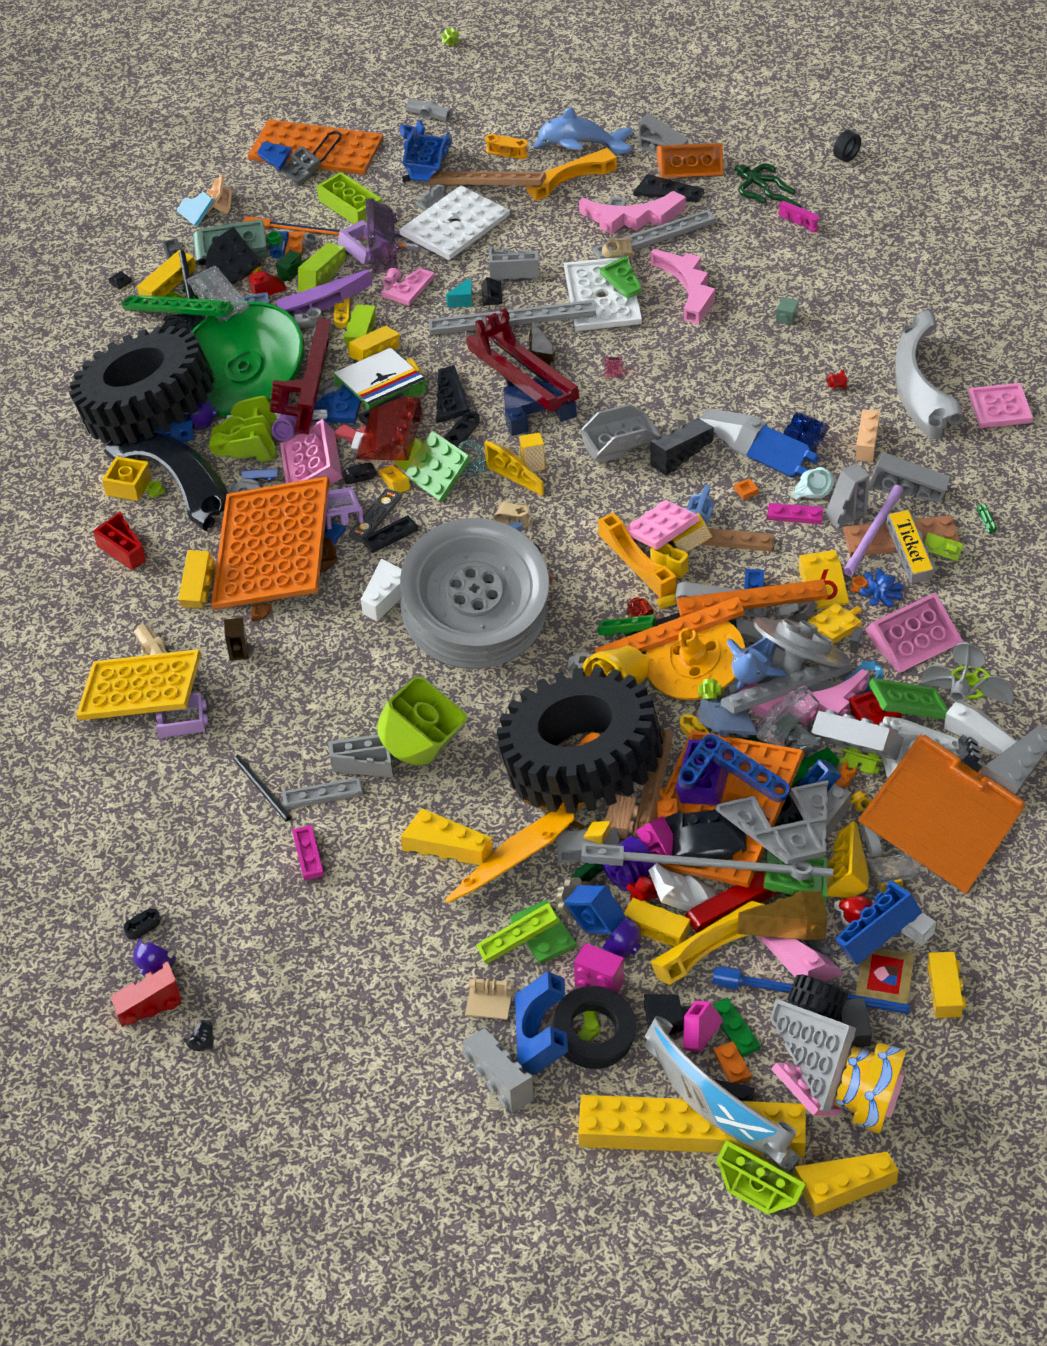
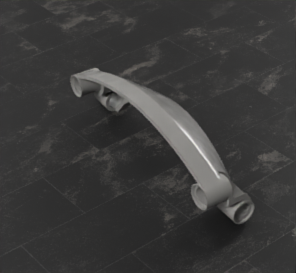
M926 310L913 317L912 325L903 327L896 352L895 383L901 402L912 420L929 438L939 439L943 435V428H946L947 422L951 425H958L963 422L964 416L958 400L929 383L920 372L916 363L915 354L920 342L928 333L937 328L934 313Z

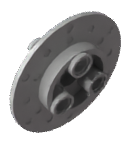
M757 618L754 622V627L763 636L785 648L786 655L782 661L781 669L788 674L799 671L803 662L808 659L839 668H845L850 663L848 656L835 647L830 638L817 631L818 628L809 622L801 620L799 623L788 619H780L778 621L769 618Z

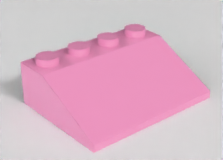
M323 419L311 425L309 435L298 433L280 444L285 483L328 476L330 480L329 485L342 479L335 431Z
M936 592L872 622L865 629L874 646L899 673L963 642Z

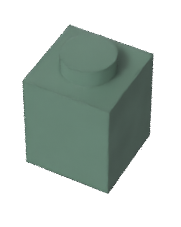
M782 297L777 307L776 322L792 325L798 314L799 300Z

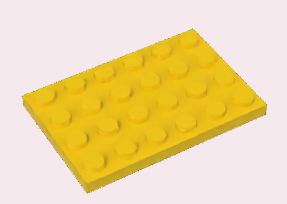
M200 650L93 661L76 714L78 720L187 709L201 658Z

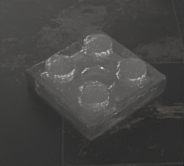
M906 853L867 861L868 869L880 883L888 884L891 880L894 882V880L898 879L909 880L914 878V876L921 875L918 864Z

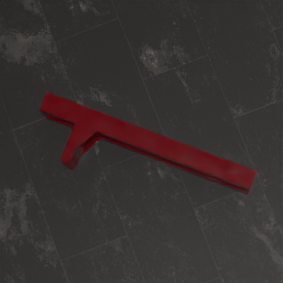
M319 317L317 319L304 379L272 381L270 412L297 416L295 433L309 435L328 350L331 319ZM289 391L300 393L298 405L288 404Z

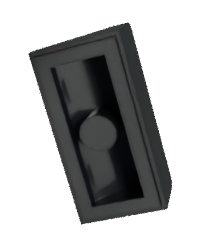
M486 277L481 284L483 306L502 304L501 282Z

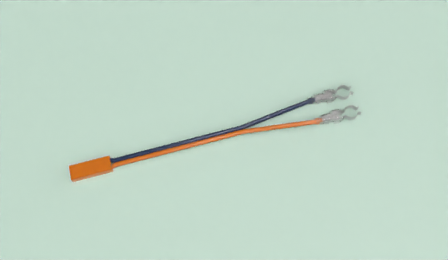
M245 216L243 222L263 219L265 229L274 227L339 235L340 230L277 223L272 222V219ZM380 233L384 237H404L400 234ZM389 241V245L399 246L413 252L422 251L426 254L432 252L424 250L425 247L415 242L400 244Z

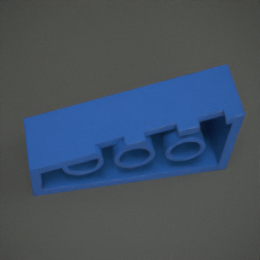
M892 880L886 885L888 889L883 894L879 892L875 896L876 902L871 907H865L860 912L861 917L859 920H853L835 939L846 957L856 965L866 960L871 953L881 948L886 941L897 935L901 929L915 921L923 913L912 894Z

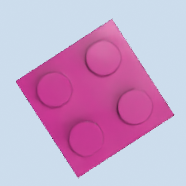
M585 943L574 960L575 986L578 988L598 986L618 994L625 982L624 958Z

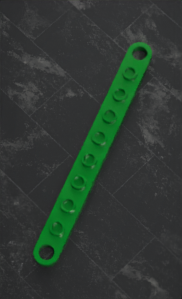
M131 295L129 298L126 297L127 299L124 298L121 302L126 310L223 317L234 310L230 301L224 302L220 300Z

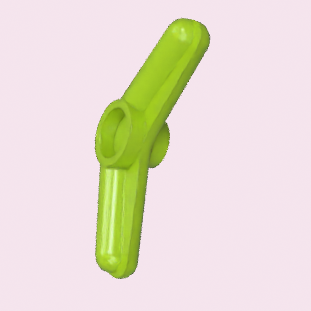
M596 1011L583 1012L584 1026L576 1035L584 1041H591L601 1032Z

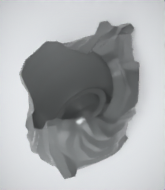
M799 724L794 725L795 731L776 739V745L803 750V758H806L810 752L816 753L817 747H821L820 742L822 741L821 737H814Z

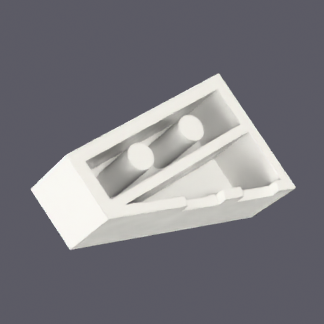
M383 559L380 560L361 598L364 615L378 621L401 599V568Z

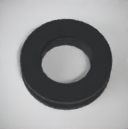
M586 986L569 992L560 1000L555 1009L552 1027L567 1033L568 1052L563 1055L566 1059L581 1067L600 1069L616 1064L628 1053L636 1031V1020L632 1008L619 994L603 987ZM597 1011L606 1015L613 1022L615 1035L609 1041L603 1043H589L575 1034L572 1028L573 1019L580 1013Z

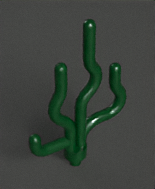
M763 163L752 170L744 164L741 166L737 164L734 167L737 175L746 179L738 188L740 195L743 197L755 199L760 203L766 202L765 197L745 190L753 182L764 189V194L768 198L781 202L786 201L801 208L799 203L788 197L772 193L765 181L775 182L780 189L791 195L796 194L794 188L784 184L777 176L759 174L762 170L775 172V166Z

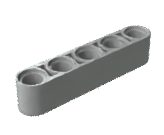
M680 582L676 588L675 602L677 604V598L739 589ZM767 607L745 609V615L743 616L764 617L767 614Z

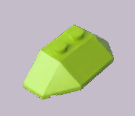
M729 1140L725 1141L716 1160L727 1191L766 1214L797 1205L807 1185L790 1171H785L779 1165Z

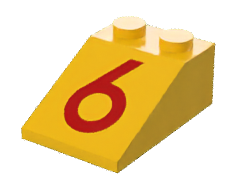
M836 550L799 555V573L802 581L824 579L828 592L827 599L814 601L818 605L815 609L827 608L835 603L839 605L849 604L842 567Z

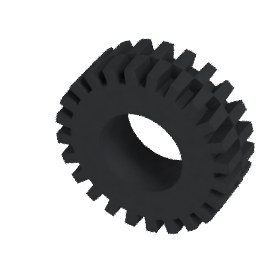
M162 326L155 327L151 334L148 333L147 329L138 332L137 338L132 339L130 334L122 337L124 343L120 345L113 341L107 345L109 351L106 353L97 351L93 354L95 361H85L81 365L83 371H76L74 374L75 381L70 382L71 391H69V394L85 427L94 439L100 438L103 443H108L112 440L114 444H122L125 438L128 439L129 443L137 442L141 434H144L146 439L154 437V430L161 428L163 433L171 430L169 423L175 421L181 424L186 421L184 413L195 414L199 410L197 403H205L208 400L206 393L213 391L212 383L215 382V378L203 350L192 332L188 333L185 328H181L178 331L175 326H169L166 331H164Z
M594 667L591 675L586 676L583 668L574 669L573 678L566 680L564 673L559 672L554 674L556 683L549 685L543 678L536 682L537 693L526 688L520 693L522 702L512 700L509 703L508 709L510 714L503 713L500 717L502 727H497L499 740L497 742L512 788L517 789L521 799L525 800L529 797L530 803L534 807L539 808L545 802L548 811L557 812L560 805L564 803L567 813H576L578 804L585 802L587 811L597 810L596 800L604 798L607 805L610 806L617 803L615 792L620 791L626 797L632 795L635 792L633 782L644 785L649 780L647 771L655 772L659 766L657 758H662L663 738L651 694L648 695L645 685L643 683L637 685L636 678L631 675L623 679L621 671L612 669L607 677H605L603 668ZM603 732L596 739L582 745L572 747L557 746L565 739L579 733Z

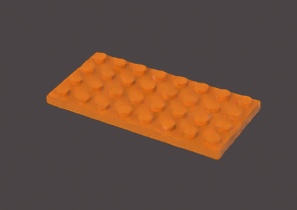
M268 119L248 154V160L266 162L257 153L263 142L292 147V153L303 146L313 153L329 132L338 131L342 134L341 139L325 160L319 164L317 169L365 175L384 137L383 134L376 132L371 133ZM339 134L329 135L314 156L321 160L339 138ZM290 155V157L288 158V160H287L286 163H288L290 160H292L291 155Z

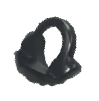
M202 1020L193 1030L191 1038L183 1039L191 1050L203 1051L213 1048L215 1037L213 1036L212 1022Z

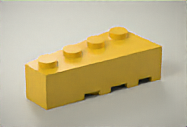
M882 1152L795 1166L794 1175L807 1184L802 1195L814 1216L817 1217L897 1184L898 1168L889 1153Z

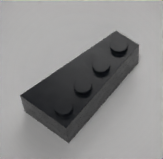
M696 418L684 424L681 429H673L669 435H661L659 440H651L650 466L666 476L674 472L678 466L686 463L691 456L699 453L704 446L712 443L714 440V427Z

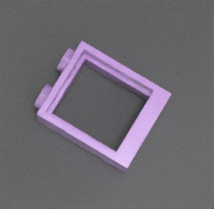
M361 220L340 230L338 244L345 246L346 251L365 265L384 256L388 252L389 240L364 220ZM364 237L373 246L366 249L356 240Z

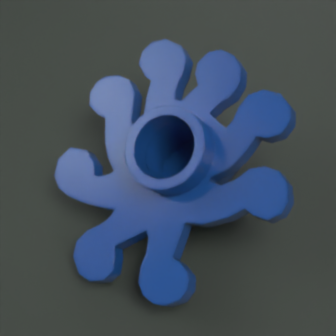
M877 569L875 572L877 577L874 581V575L871 572H865L864 578L867 579L870 588L862 587L860 594L864 597L873 594V598L869 600L872 606H877L880 599L885 606L891 608L895 603L892 598L902 599L903 594L900 591H902L903 585L899 582L894 584L895 576L887 575L883 570Z

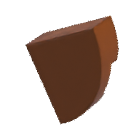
M253 604L251 621L255 622L267 617L272 610L271 604Z

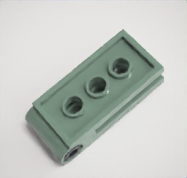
M263 219L201 228L193 233L196 265L206 266V255L210 245L217 237L232 227L237 230L257 258L269 257Z

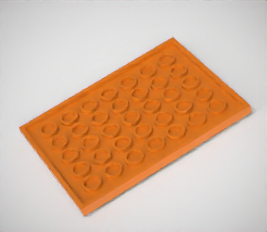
M328 476L226 494L211 606L214 610L318 593L330 484Z

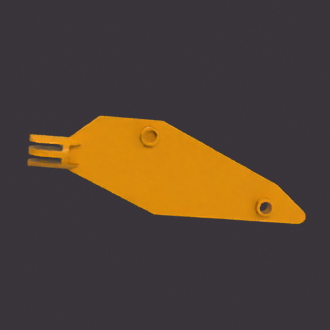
M585 802L578 804L577 811L585 804ZM562 803L557 812L546 814L508 838L472 874L463 879L462 883L445 901L450 903L479 889L542 848L552 844L555 838L575 820V813H567L564 803Z

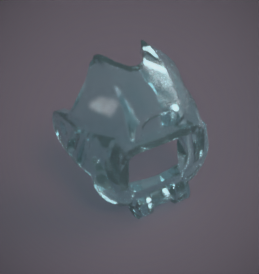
M474 439L463 441L458 446L463 452L467 446L478 452L474 461L470 460L462 472L466 477L484 472L487 467L482 450L483 445L476 443Z

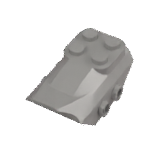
M632 404L599 411L581 429L586 450L592 459L599 463L621 458L625 455V451L650 444L651 440H659L662 435L658 427L652 424L646 413Z

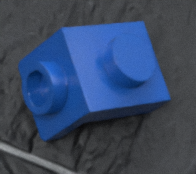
M418 120L414 128H416L418 134L424 135L425 127L422 120ZM401 124L399 130L402 137L407 139L408 133H411L414 126Z

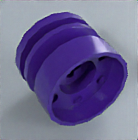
M629 836L618 845L624 846V852L651 854L646 845L633 836ZM623 860V866L602 864V867L610 881L625 892L628 891L626 887L629 883L637 882L640 876L648 877L650 875L648 870L656 863Z

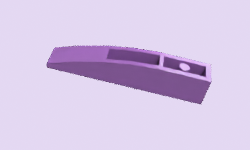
M368 269L275 300L278 307L287 311L292 317H295L296 314L306 313L311 308H319L321 311H324L372 285L370 272Z

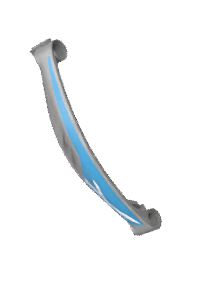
M656 1016L645 1034L647 1040L644 1046L651 1055L660 1061L677 1093L697 1113L718 1129L746 1146L770 1157L785 1171L791 1170L799 1159V1155L789 1147L797 1133L796 1130L785 1122L780 1121L776 1125L713 1080L670 1038L668 1034L673 1027L672 1024L666 1019Z

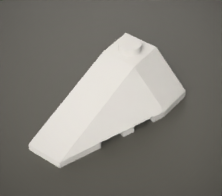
M955 702L946 713L944 729L959 736L972 737L978 742V745L998 755L1017 742L982 710L968 703Z

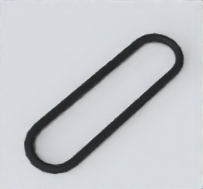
M329 132L323 139V141L319 144V146L316 148V150L312 153L313 155H315V153L322 146V144L329 137V135L334 133L339 134V138L335 141V143L325 154V156L320 160V162L325 160V158L328 156L331 150L341 139L342 134L340 132Z

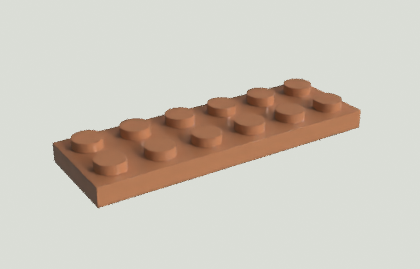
M952 515L916 519V527L922 533L923 544L927 533L960 542ZM883 522L864 555L897 552L886 522ZM871 524L843 527L850 557L853 556Z

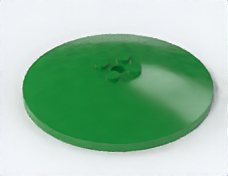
M264 302L234 304V310L230 314L223 317L208 316L191 331L198 340L215 378V382L212 383L213 391L206 394L213 407H216L218 418H226L227 415H232L230 413L231 409L242 400L266 396L270 403L273 380H295L304 359L305 344L297 322L287 311Z

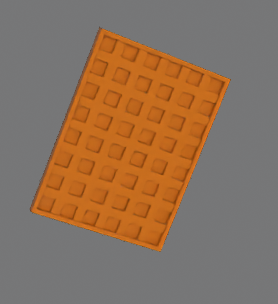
M691 730L664 790L666 795L670 793V787L674 788L675 798L679 802V811H682L683 814L714 810L717 805L681 803L675 789L689 739L702 740L704 736L712 733ZM714 734L785 780L790 790L804 757L803 750ZM747 765L739 766L740 769L744 772H748L750 770V768ZM729 772L721 803L755 796L771 828L774 827L785 800L783 802H774ZM764 776L757 777L760 783L767 782ZM774 788L776 794H784L782 788ZM746 834L747 851L742 853L741 849L732 855L733 859L731 860L759 863L765 848ZM660 864L668 871L748 888L755 874V871Z

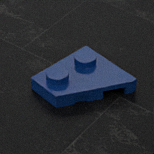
M263 142L257 153L261 159L266 160L269 165H274L276 170L280 172L292 154V147Z

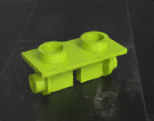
M849 747L848 750L842 749L846 755L841 756L840 764L848 762V768L853 769L857 768L860 763L862 764L861 772L871 775L879 774L880 767L878 764L883 765V762L879 759L878 755L872 753L867 755L860 754V750Z

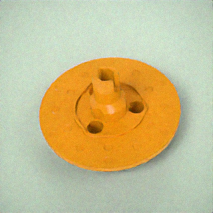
M728 621L699 632L693 630L692 634L689 628L682 629L679 633V639L646 651L645 655L649 658L647 676L650 682L664 695L679 700L703 699V696L698 694V685H702V680L716 679L717 684H721L722 690H724L736 679L731 667L734 655L727 644L728 638L733 639L741 649H744L745 644L740 632Z

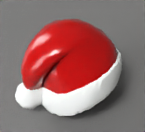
M854 896L838 900L834 903L835 909L841 911L840 917L846 927L853 920H859L861 917L860 912L865 907L869 908L873 905L872 901L864 896Z

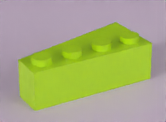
M327 242L298 267V293L329 283L346 260L345 246Z

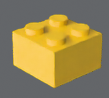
M116 456L102 479L105 494L107 496L139 501L152 478L149 462Z

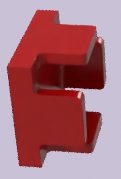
M873 691L848 699L850 708L853 711L852 716L856 717V720L861 721L862 718L873 721V724L879 725L883 723L884 716L902 718V713L883 710Z

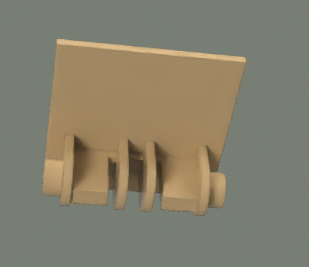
M477 977L470 979V991L465 1016L508 1020L514 983H509L508 980L496 982V979H493V981H490L489 978L486 980L477 979Z

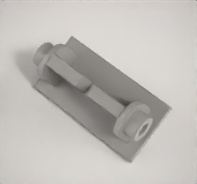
M442 184L436 185V187L431 189V192L428 191L421 195L415 205L426 211L447 195L443 191L445 189Z

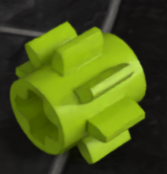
M453 27L446 28L444 33H441L443 43H447L448 46L456 45L460 41V34Z
M716 679L702 680V685H698V694L703 696V699L717 700V695H722V686L717 684Z

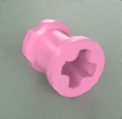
M390 268L387 272L388 275L382 281L383 285L386 288H392V285L401 278V271L397 268Z

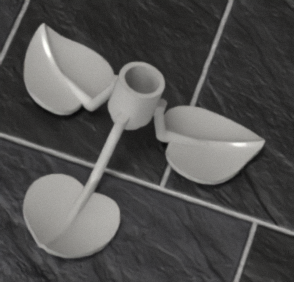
M966 642L959 643L953 650L954 661L965 665L959 681H956L955 675H951V671L947 667L935 664L927 668L920 683L927 686L951 689L950 697L957 703L964 702L966 697L971 696L972 692L979 687L982 694H985L987 698L1005 702L1009 705L1013 702L1011 685L999 676H990L988 680L983 679L970 689L969 682L965 680L969 666L973 668L983 666L985 655L978 647Z

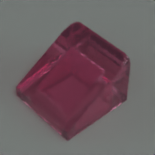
M622 357L605 358L604 377H622Z

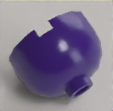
M209 399L205 403H197L199 410L195 414H191V421L195 423V426L192 427L193 430L208 428L212 424L213 417H217L216 407H213Z
M628 916L625 917L614 930L610 939L605 942L602 949L623 958L630 954L634 956L641 948L639 942L642 934L639 926Z
M139 939L133 952V961L140 969L139 973L143 976L149 972L154 974L163 968L162 964L167 961L170 968H172L177 958L174 955L172 958L168 957V951L148 941L144 945L142 939Z

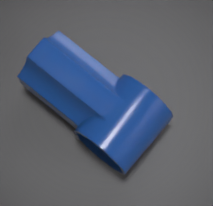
M278 231L282 235L283 241L277 246L271 245L270 256L274 258L284 256L289 236L288 231Z

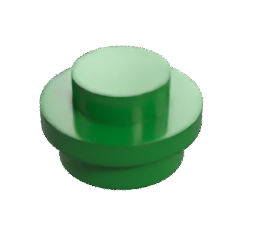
M272 231L267 235V243L269 245L277 246L283 241V237L278 231Z

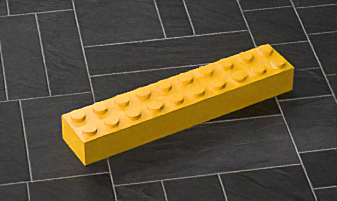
M581 1095L578 1129L579 1147L720 1153L725 1141L729 1140L759 1155H764L718 1129L697 1113L684 1099ZM742 1101L776 1125L781 1121L792 1126L797 1133L789 1147L799 1156L805 1157L806 1107L803 1104Z

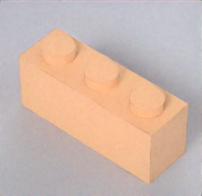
M862 409L855 460L873 462L880 411Z

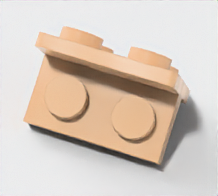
M222 174L214 180L213 187L206 192L215 200L206 215L209 214L213 207L226 214L230 211L232 190L223 186L224 175Z

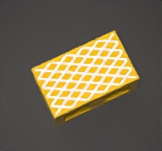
M534 433L519 436L521 460L533 472L544 470L545 454L541 434Z
M699 512L697 513L699 521L672 539L677 549L687 553L713 537Z

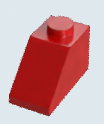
M265 271L248 276L252 294L267 292L269 296L287 290L280 278Z

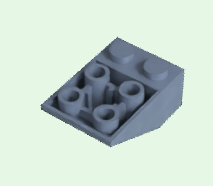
M701 699L698 722L705 725V728L711 729L712 732H717L720 736H730V733H734L738 737L748 738L749 734L756 735V730L747 709L733 714L721 706V700Z

